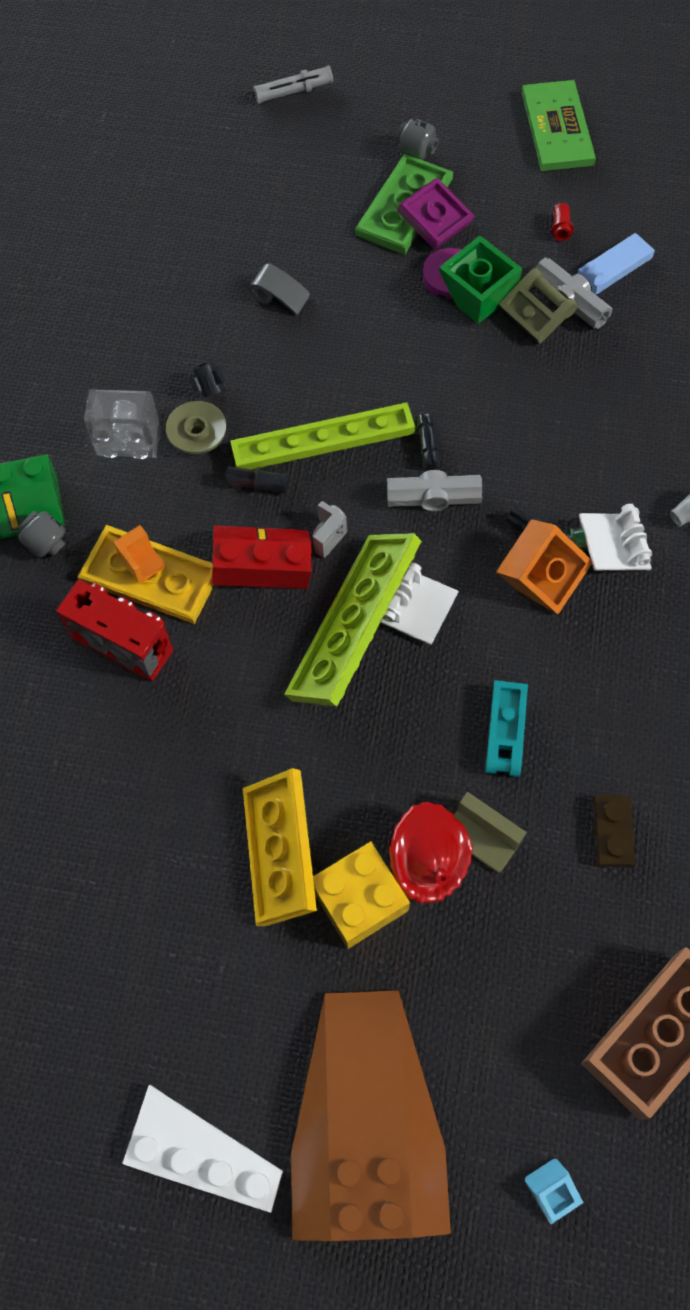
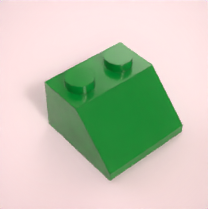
M478 236L441 265L439 272L457 307L479 324L500 307L499 303L520 282L522 268L482 236Z

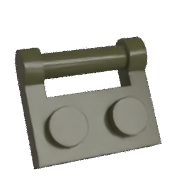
M534 268L499 303V306L533 339L541 344L565 318L570 317L576 311L578 304L571 298H565L543 278L542 272ZM536 287L558 309L553 313L529 290Z

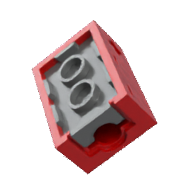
M78 580L56 610L71 639L153 682L173 652L164 621L152 612L144 614L138 611L129 600L123 597L116 599L108 595V592L96 583L92 582L89 585Z

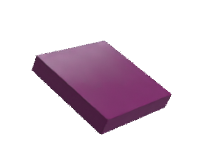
M437 177L399 204L397 212L434 250L472 223L475 217Z

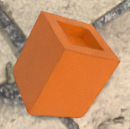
M141 525L113 542L119 558L139 584L165 568L164 562L152 548L149 537Z

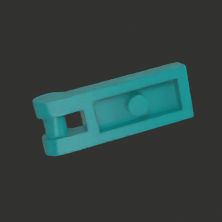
M494 680L485 773L496 774V771L509 772V776L520 777L528 684ZM499 749L510 750L511 758L498 757Z

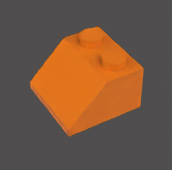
M531 519L496 573L520 593L553 613L559 614L591 566L592 560L556 525Z

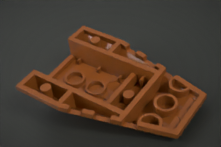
M399 991L325 993L291 1152L292 1240L351 1241L418 1238L451 1234L445 1145Z

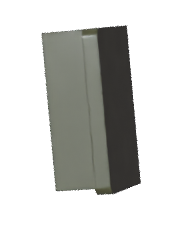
M469 792L460 801L458 810L454 814L455 818L465 826L473 845L472 856L496 873H501L522 843L527 832Z

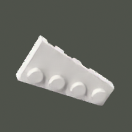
M151 1085L148 1086L122 1163L270 1213L272 1212L283 1174L281 1169Z

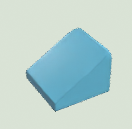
M552 1159L525 1178L529 1190L550 1224H553L583 1203L568 1171L557 1159Z

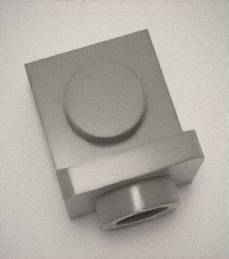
M321 501L317 506L318 517L321 523L315 528L312 537L314 552L325 558L347 533V521L344 512L335 505L329 506Z

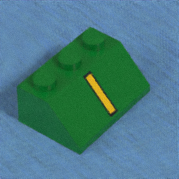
M48 454L0 464V539L19 535L20 531L17 527L33 511L37 513L46 511L62 526H65L57 473Z

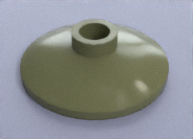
M191 401L178 406L172 411L166 422V434L170 443L179 451L189 454H201L214 449L223 440L227 429L226 419L221 410L215 405L204 401Z

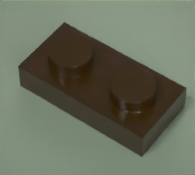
M595 795L593 798L597 867L633 868L636 863L630 796Z

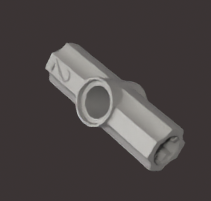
M545 257L538 263L536 268L543 273V278L565 298H571L578 304L574 312L593 328L599 329L611 316L613 308L591 292L590 284L584 276L580 274L571 276L550 258L547 259Z
M440 470L426 471L420 477L387 478L388 507L422 506L427 511H440L448 507L449 504H478L482 502V478L480 475L447 476L446 473Z

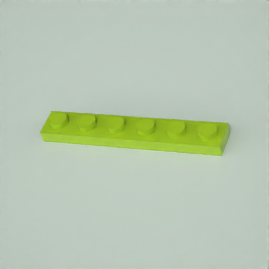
M402 403L235 439L230 442L236 467L256 469L257 467L261 468L415 434V425L408 403Z

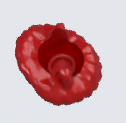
M430 802L413 805L401 816V820L394 828L392 842L389 847L390 867L393 871V877L406 897L414 899L419 904L440 902L446 896H451L453 891L460 887L462 879L466 876L473 853V845L465 826L455 818L454 814L446 810L443 805Z

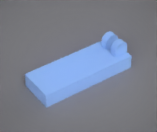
M634 233L578 269L577 274L584 276L592 287V292L596 295L652 259L655 250L639 235Z

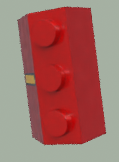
M214 525L212 585L308 589L311 576V540L308 530Z

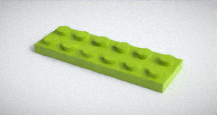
M415 533L369 535L284 694L292 702L338 706L354 672L359 667L369 643L374 637L378 625L387 612L388 606L401 584V580L415 557V553L421 543V540Z

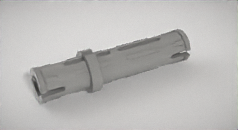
M328 65L309 72L305 69L300 71L298 75L258 86L255 85L253 88L256 101L260 104L261 102L305 91V93L311 92L312 88L332 84L333 74Z

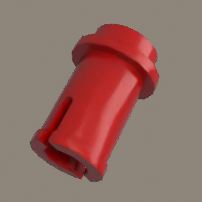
M559 203L554 206L555 209H552L554 224L551 228V234L556 240L565 241L571 237L574 227L570 222L569 205Z

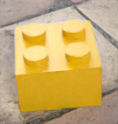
M371 841L313 876L315 896L347 949L409 911V900Z

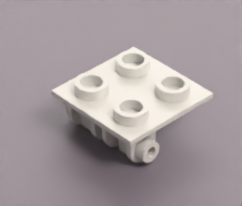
M633 504L624 505L621 508L622 512L620 514H579L594 570L652 569L650 564L652 551L648 548L647 535L643 532L645 530L644 526L639 524V509L634 507Z
M411 562L381 623L432 645L459 591L421 575V567Z

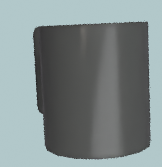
M272 264L263 265L249 286L250 294L257 301L268 304L275 297L292 311L295 316L300 313L310 296V293L299 282Z

